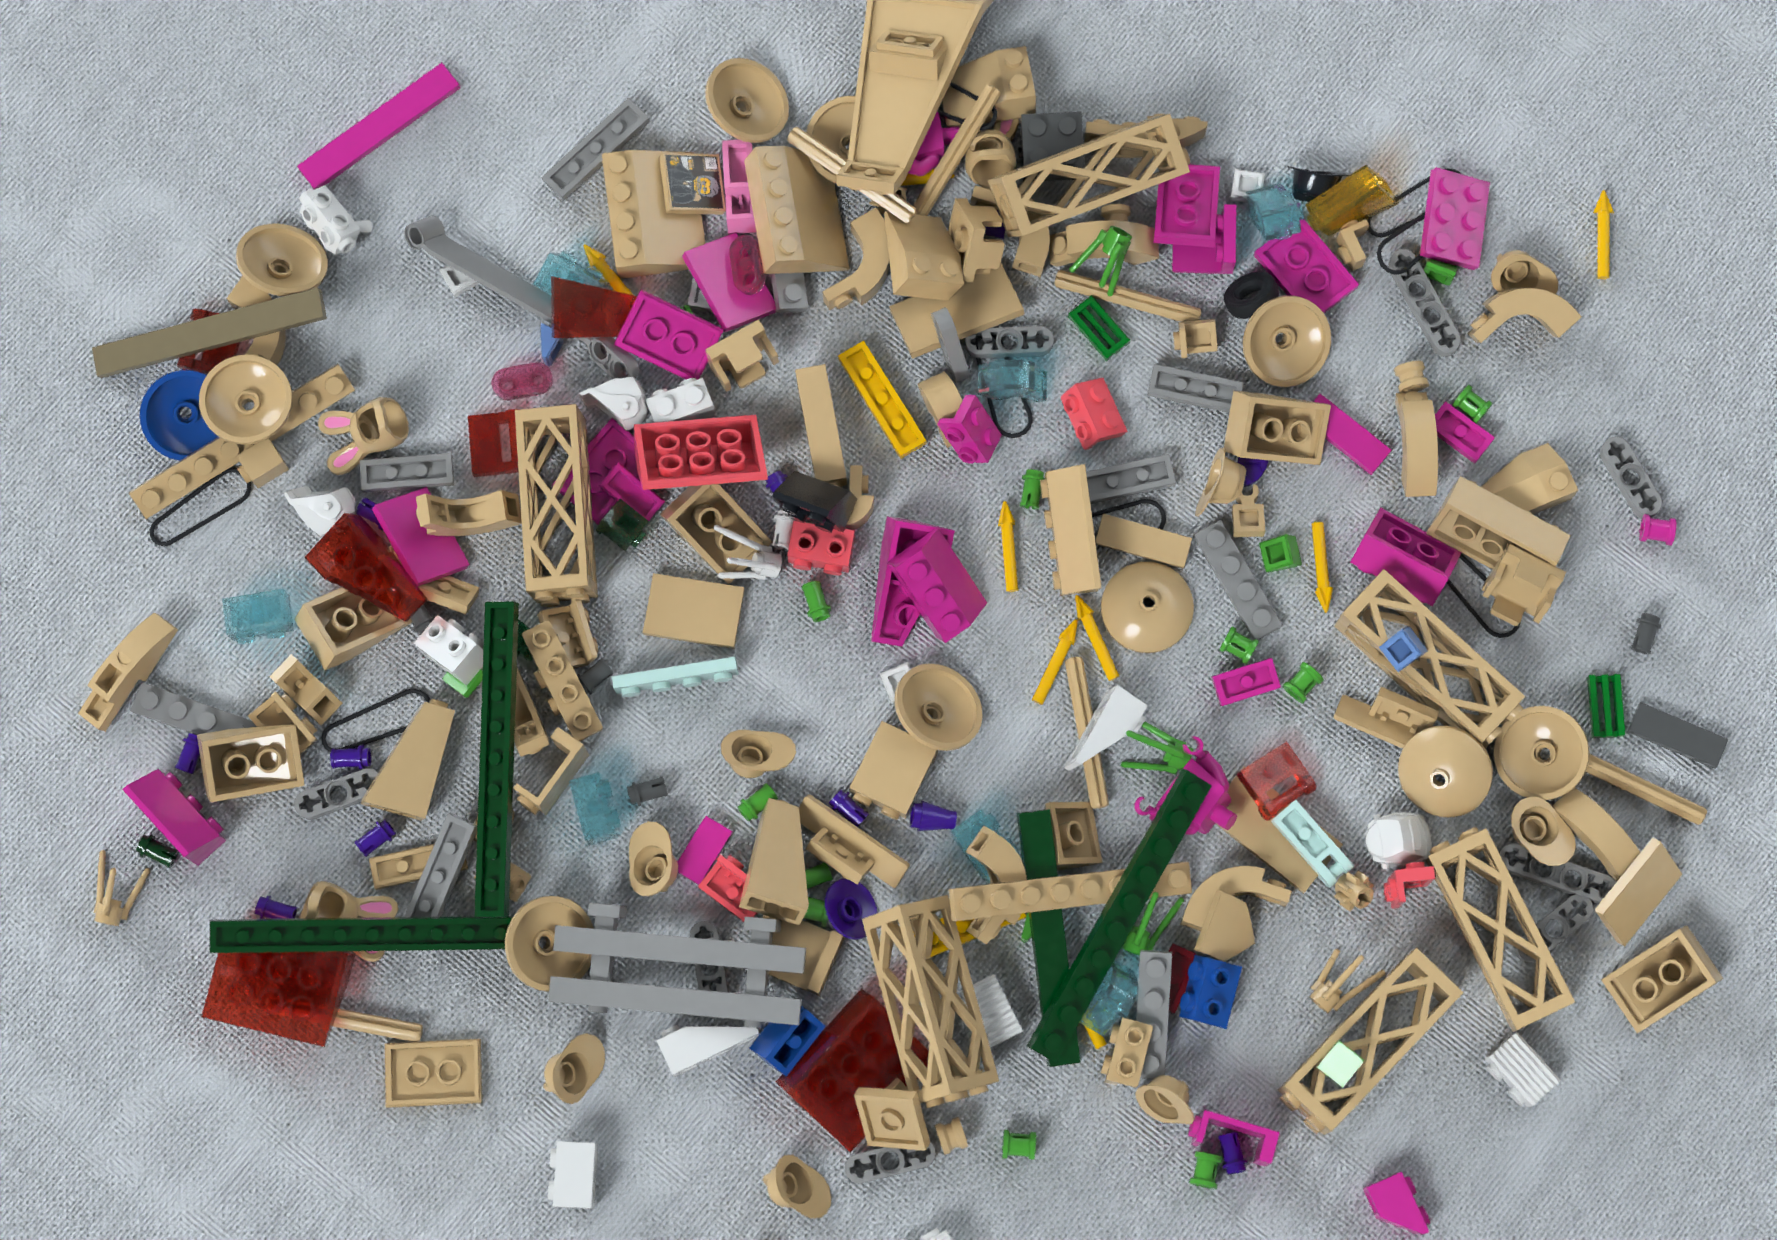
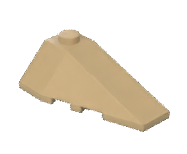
M1548 443L1519 454L1481 486L1532 514L1572 500L1579 491L1566 462Z

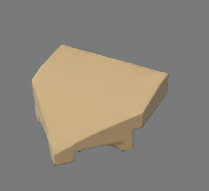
M1216 891L1194 950L1225 962L1255 944L1247 903L1223 891Z

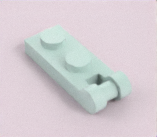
M1294 800L1272 819L1273 825L1317 873L1318 877L1327 887L1331 888L1337 882L1336 878L1343 872L1347 874V872L1354 868L1350 860L1297 800ZM1330 855L1335 863L1327 868L1322 861Z

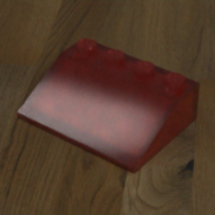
M344 951L218 953L201 1017L325 1047L349 982L355 954Z
M861 988L824 1028L787 1076L782 1074L775 1082L850 1153L865 1137L854 1097L859 1087L885 1089L896 1078L901 1080L907 1087L886 1008L876 998ZM913 1036L911 1050L928 1067L929 1050Z

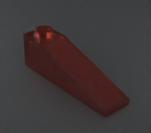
M344 513L304 557L325 580L347 589L348 592L364 598L403 621L408 622L428 600L390 551L386 543L360 515Z

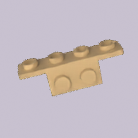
M547 620L524 631L522 637L538 668V671L533 674L541 689L548 688L552 698L548 699L547 702L554 716L561 714L572 737L579 742L602 731L603 726L551 622Z
M1381 687L1372 706L1347 695H1342L1333 718L1400 748H1404L1407 742L1418 732L1433 727L1439 711Z
M808 794L799 806L800 823L816 834L810 840L806 850L814 854L818 860L837 870L845 879L851 880L855 884H858L870 871L893 888L899 885L910 867L907 861L812 795Z

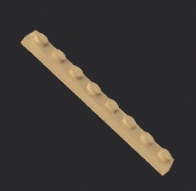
M338 363L292 391L293 401L290 415L283 427L269 438L271 442L355 391ZM217 437L131 490L129 495L145 519H148L237 464L239 460L236 456L257 443L235 444Z
M1189 862L1168 864L1153 892H1158V897L1192 893ZM1125 869L949 889L952 921L1105 904L1108 902Z

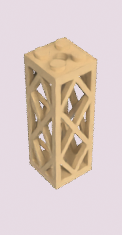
M1170 114L1152 117L988 179L1007 236L1019 237L1189 173L1190 157L1187 150L1181 147L1178 138L1180 136V128L1177 121L1171 118ZM1146 132L1148 139L1135 137L1134 135ZM1111 145H1113L1111 149L1107 152V154L1104 156V158L1101 160V162L1098 164V166L1094 169V171H1092V169L1095 167V165L1098 163L1101 157L1105 154L1108 148ZM1121 147L1146 152L1127 178L1102 173ZM1097 150L1083 169L1060 164ZM1154 156V160L1147 167V169L1144 171L1141 177L1138 180H1135L1141 173V171L1145 168V166L1148 164V162L1151 160V158ZM1157 167H1158V169H1159L1160 171L1154 173V171H1155V170L1157 169ZM1049 174L1075 179L1055 206L1029 201ZM1025 177L1019 187H1017L1016 180ZM1085 181V183L1081 186V188L1078 190V192L1075 194L1072 200L1068 203V205L1065 208H1063L1069 201V199L1072 197V195L1075 193V191L1082 184V182ZM1094 183L1116 187L1081 201ZM1027 212L1044 216L1029 221Z
M576 404L515 410L526 592L536 603H541L542 607L558 606L559 601L571 600V603L574 600H581L582 604L589 603L590 598H598L586 418ZM570 433L571 447L562 434ZM550 435L536 462L535 450L542 437ZM558 441L569 457L550 490L539 474ZM572 469L573 480L560 503L557 496ZM538 486L547 496V499L544 505L542 506L540 512L538 501ZM572 495L575 501L576 524L566 512ZM554 506L556 512L541 539L540 529L550 509ZM563 518L574 536L556 568L544 551ZM578 546V557L570 573L563 574ZM542 563L547 568L551 576H543Z
M1385 569L1345 609L1334 626L1417 702L1438 710L1437 720L1442 725L1456 727L1470 733L1485 749L1503 731L1498 725L1500 723L1503 725L1507 720L1511 722L1523 709L1519 703L1525 698V695ZM1378 606L1394 609L1400 615L1379 611ZM1371 618H1373L1378 635L1374 631ZM1382 620L1408 625L1419 639L1420 632L1428 651L1418 658L1419 661L1415 660L1403 670L1397 672L1379 648L1388 640ZM1435 647L1442 653L1436 652ZM1439 661L1455 664L1459 669L1441 666ZM1415 669L1422 670L1423 676ZM1431 672H1434L1439 690L1435 688ZM1443 674L1468 679L1475 703L1450 698ZM1479 687L1484 690L1488 705H1484ZM1458 708L1476 711L1479 715L1465 713Z
M1477 827L1471 828L1460 834L1458 842L1450 845L1447 840L1431 848V851H1429L1431 855L1428 856L1426 863L1428 867L1434 866L1435 881L1512 1032L1575 1003L1487 829L1479 831ZM1483 851L1489 865L1473 855ZM1456 864L1453 888L1444 869ZM1465 867L1498 887L1495 920L1463 901ZM1507 900L1528 941L1505 927ZM1470 920L1494 934L1492 963ZM1504 941L1536 960L1533 996L1501 976ZM1547 976L1557 997L1544 1002L1545 980ZM1508 994L1531 1009L1518 1015Z
M944 895L898 905L862 919L908 1091H917L920 1103L925 1102L926 1108L969 1097V1094L973 1096L988 1092L987 1085L999 1082L957 925L951 918L949 896ZM941 911L945 926L935 913ZM881 928L880 942L876 931ZM933 931L950 950L945 977L930 957ZM894 943L907 959L905 987L889 969ZM958 975L967 1006L957 994ZM894 994L903 1005L902 1023ZM955 1012L972 1031L968 1057L965 1056L953 1039ZM915 1023L930 1042L928 1067L911 1050ZM980 1058L982 1059L985 1072L979 1070ZM916 1076L919 1078V1080H920V1081L922 1082V1084L924 1085V1086H921V1088H922L921 1090L919 1089V1085H918Z
M1416 947L1400 961L1278 1089L1282 1094L1279 1099L1291 1111L1299 1110L1306 1117L1303 1120L1304 1124L1315 1134L1320 1132L1326 1135L1332 1132L1464 992ZM1405 971L1415 978V980L1392 985ZM1418 990L1411 1025L1379 1034L1386 998ZM1433 995L1439 1003L1428 1014L1431 996ZM1370 1008L1364 1038L1343 1043L1352 1051L1361 1049L1360 1057L1364 1059L1363 1064L1357 1070L1354 1086L1322 1094L1325 1074L1317 1066L1333 1045ZM1405 1038L1371 1074L1376 1046ZM1313 1068L1308 1089L1300 1080ZM1349 1097L1334 1113L1324 1104Z

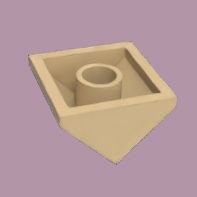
M1090 802L1045 803L1044 810L1050 809L1057 871L1103 863L1094 812Z

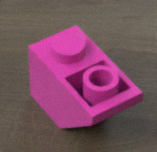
M1399 1172L1363 1188L1376 1219L1417 1235H1424L1429 1232L1427 1225L1430 1224V1219L1424 1207H1418L1413 1195L1417 1194L1409 1176L1404 1177L1403 1173Z

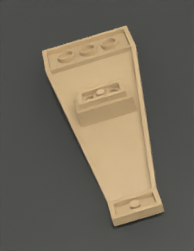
M867 0L848 160L836 175L837 186L848 187L851 190L876 191L882 195L896 193L906 179L982 15L994 0Z

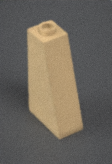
M822 364L795 369L814 476L816 479L842 488V486L847 485V477L826 365Z
M430 699L429 703L424 702L420 705L363 796L362 805L419 821L426 819L455 710L448 708V703Z
M769 798L761 813L739 907L800 925L808 910L809 903L799 807L791 805L784 800Z

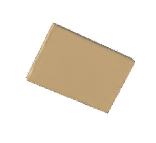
M653 573L643 635L735 649L745 588Z
M1652 838L1595 908V912L1616 942L1623 946H1626L1683 875L1661 841Z
M481 1039L385 1043L386 1108L483 1103Z

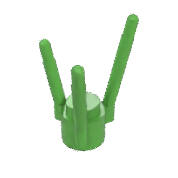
M1110 226L1108 232L1101 229L1095 241L1069 268V271L1071 273L1075 272L1102 243L1104 245L1102 251L1110 255V258L1103 272L1099 287L1103 288L1115 264L1107 295L1111 297L1114 293L1126 252L1131 244L1132 236L1115 226Z
M1144 722L1142 727L1167 741L1168 745L1130 730L1126 732L1128 737L1165 751L1162 761L1168 763L1156 764L1122 761V767L1166 771L1176 775L1177 770H1182L1191 759L1192 755L1185 753L1183 750V744L1186 745V742L1175 739L1147 722Z
M1153 892L1139 927H1132L1121 949L1140 956V950H1153L1156 941L1183 904L1184 898H1178L1149 939L1151 933L1146 931V927L1159 896L1158 892Z

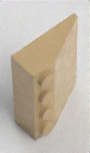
M756 146L746 157L744 163L763 273L848 271L850 267L834 182L829 181L817 172L810 162L808 155L799 149L787 146Z
M626 150L602 154L615 267L620 279L689 270L682 257L684 252L705 244L702 214L666 213L659 159L662 153L694 154V152Z

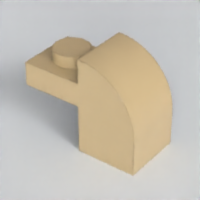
M945 371L917 384L926 408L933 416L936 425L940 418L955 417L963 400L953 381ZM937 425L945 446L947 448L952 446L950 442L946 439L945 435L943 434L939 426Z
M850 465L849 490L857 498V501L845 529L856 530L862 527L869 520L874 509V496L862 495V493L868 494L869 475H863L862 465Z
M292 654L269 676L284 693L286 692L302 710L321 726L343 704Z

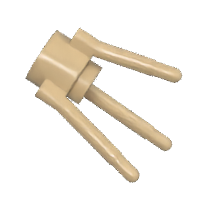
M101 850L98 862L96 904L93 912L96 913L94 921L119 926L121 919H128L129 911L150 873V869H144L124 907L121 908L122 901L112 899L116 876L115 868L110 869L104 897L106 852Z
M1335 949L1319 978L1310 987L1314 992L1309 997L1327 1014L1332 1009L1337 1012L1344 1003L1375 983L1386 972L1380 970L1339 998L1343 993L1339 987L1364 960V956L1359 955L1334 983L1328 980L1324 984L1340 953L1339 949Z

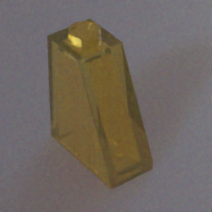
M1365 165L1305 206L1310 213L1307 216V220L1316 232L1320 230L1330 236L1339 232L1344 224L1352 220H1357L1359 223L1396 206L1399 202L1386 179Z

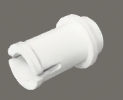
M782 510L777 511V515L773 518L776 524L771 547L776 550L788 551L793 522L795 520L787 516L788 513Z

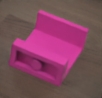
M1207 1110L1202 1111L1199 1116L1195 1115L1188 1131V1136L1193 1137L1191 1145L1199 1146L1202 1144L1207 1124L1210 1123L1259 1138L1253 1163L1264 1167L1272 1164L1280 1132Z

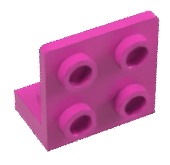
M1224 204L1222 214H1217L1214 248L1172 244V271L1174 273L1233 274L1236 264V205Z

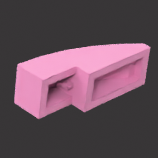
M739 139L722 141L728 234L756 232L744 163L746 157L752 152L753 146L752 143Z

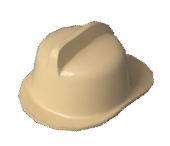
M1514 250L1504 255L1498 254L1496 266L1491 273L1493 288L1498 292L1526 287L1542 289L1554 294L1557 293L1558 280L1556 274L1549 267L1531 257L1527 252Z
M1220 448L1213 459L1208 481L1196 507V517L1203 513L1208 503L1228 504L1240 496L1243 490L1246 468L1225 457L1224 448Z
M736 730L724 737L721 743V754L739 776L756 778L763 775L766 771H777L787 767L796 755V747L791 738L781 733Z
M1527 797L1520 800L1514 806L1511 814L1513 836L1538 862L1548 866H1560L1572 858L1576 848L1575 837L1568 825L1546 800L1539 797Z
M648 821L641 824L633 832L629 843L630 885L641 896H652L659 892L668 891V887L674 883L678 874V862L672 854L670 834L658 822Z
M581 1034L575 1037L562 1053L552 1056L547 1061L544 1070V1090L553 1092L564 1103L573 1104L579 1102L603 1070L605 1050L601 1041L595 1035Z
M1160 1075L1147 1085L1138 1087L1135 1092L1136 1100L1140 1107L1158 1121L1192 1124L1194 1121L1193 1112L1188 1106L1190 1099L1189 1089L1184 1081H1179L1169 1075Z
M784 1155L779 1159L776 1167L770 1173L763 1176L762 1181L767 1185L768 1194L771 1200L778 1206L793 1208L811 1219L821 1218L827 1214L831 1206L829 1185L818 1171L805 1164L798 1157Z

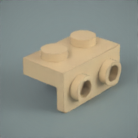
M574 600L569 606L541 610L537 614L540 624L547 620L551 622L573 668L588 666L597 658L598 644L595 637H592L589 628V613L583 607L581 600Z
M275 691L268 700L248 715L257 727L295 724L300 754L318 740L313 735L318 730L306 716L302 720L293 711L297 708V705L286 692L281 696Z
M1123 1017L1120 1025L1113 1024L1109 1042L1114 1044L1112 1056L1105 1055L1101 1070L1102 1074H1106V1083L1116 1086L1119 1083L1134 1088L1138 1086L1153 1030L1152 1025Z

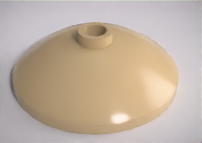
M733 58L720 63L709 75L705 89L707 106L716 123L729 135L744 142L761 143L774 138L784 128L789 115L787 94L779 79L768 68L750 59Z
M855 96L839 97L824 104L813 115L806 133L845 160H848L849 150L846 146L850 143ZM809 157L817 172L829 181L837 183V177L834 173Z
M265 224L255 227L244 234L237 246L236 263L239 271L249 283L266 293L276 296H288L317 288L326 276L328 260L323 247L309 233L294 226Z
M1291 295L1276 297L1261 305L1249 319L1243 335V353L1251 371L1262 381L1278 387H1292L1311 379L1324 365L1331 346L1330 326L1321 309L1307 299ZM1279 333H1282L1283 339L1277 343L1276 337Z
M238 355L220 362L207 374L199 393L200 412L209 429L223 440L235 444H254L272 437L283 427L292 409V390L286 375L272 361L256 355ZM253 402L254 407L252 409H244L246 403Z
M1138 562L1118 571L1106 585L1101 600V615L1109 634L1123 647L1139 653L1161 652L1175 645L1188 631L1194 613L1192 593L1185 580L1170 567L1155 562ZM1151 598L1154 601V606L1146 607L1143 604V600Z
M922 664L909 670L896 687L894 701L898 718L906 731L923 745L942 751L956 750L967 745L979 732L982 724L980 699L973 686L955 670L939 664Z
M1549 706L1529 707L1521 710L1511 722L1507 720L1501 727L1503 731L1495 740L1494 761L1501 779L1515 793L1526 798L1539 797L1544 800H1551L1567 794L1579 784L1588 767L1589 744L1580 724L1568 713ZM1544 748H1548L1551 753L1547 760H1543L1540 756V752Z
M1433 726L1418 732L1403 748L1398 763L1399 780L1407 797L1421 810L1438 817H1458L1473 811L1486 798L1492 785V763L1484 746L1470 733L1452 726ZM1436 775H1443L1445 782H1439L1436 779Z
M543 896L526 903L514 915L506 932L505 952L511 970L521 982L536 990L549 991L551 976L581 979L591 965L592 954L553 951L556 925L594 929L587 913L578 904L564 897ZM542 937L546 940L543 948L539 946V940Z

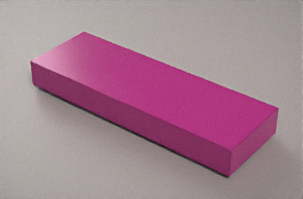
M1319 394L1313 402L1331 405L1325 439L1372 475L1392 450L1326 397Z

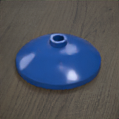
M195 370L173 371L158 378L146 391L140 406V424L147 441L162 455L180 461L218 437L205 423L199 408V393L207 374ZM183 407H188L191 409V414L183 417L180 415V410Z

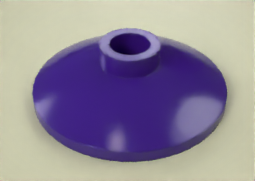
M840 879L834 882L826 892L825 910L832 926L846 938L853 940L865 938L866 933L862 919L878 913L875 900L868 889L860 882L855 884L851 880Z

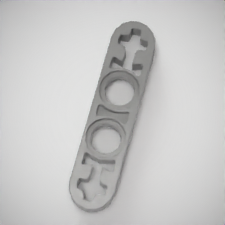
M1408 249L1397 250L1392 254L1388 267L1393 270H1401L1403 267H1396L1398 258L1403 262L1408 260L1410 263L1416 256ZM1419 261L1408 270L1411 277L1405 282L1403 279L1407 276L1406 272L1401 275L1391 274L1433 351L1441 357H1449L1456 353L1461 342L1459 332ZM1413 283H1420L1425 288V294L1421 297H1414L1409 292V286ZM1426 309H1434L1439 313L1440 320L1436 323H1429L1424 319L1423 312ZM1443 324L1446 326L1441 331L1446 339L1451 338L1453 340L1450 348L1447 345L1441 346L1439 344L1442 336L1437 329Z
M1510 843L1499 851L1510 874L1570 895H1580L1590 899L1595 904H1599L1606 895L1601 898L1599 890L1591 887L1587 889V893L1583 892L1588 883V876L1592 877L1590 881L1592 885L1599 886L1603 882L1607 883V890H1611L1616 883L1614 878L1569 861L1560 866H1550L1551 873L1549 876L1540 877L1534 871V864L1537 860L1533 856L1527 865V872L1522 870L1525 867L1523 863L1516 862L1513 866L1508 865L1509 859L1505 858L1504 855L1511 853L1512 850L1516 851L1518 859L1524 861L1528 859V855L1532 856L1520 844ZM1567 871H1575L1580 875L1581 883L1578 887L1571 888L1567 886L1564 881V875Z

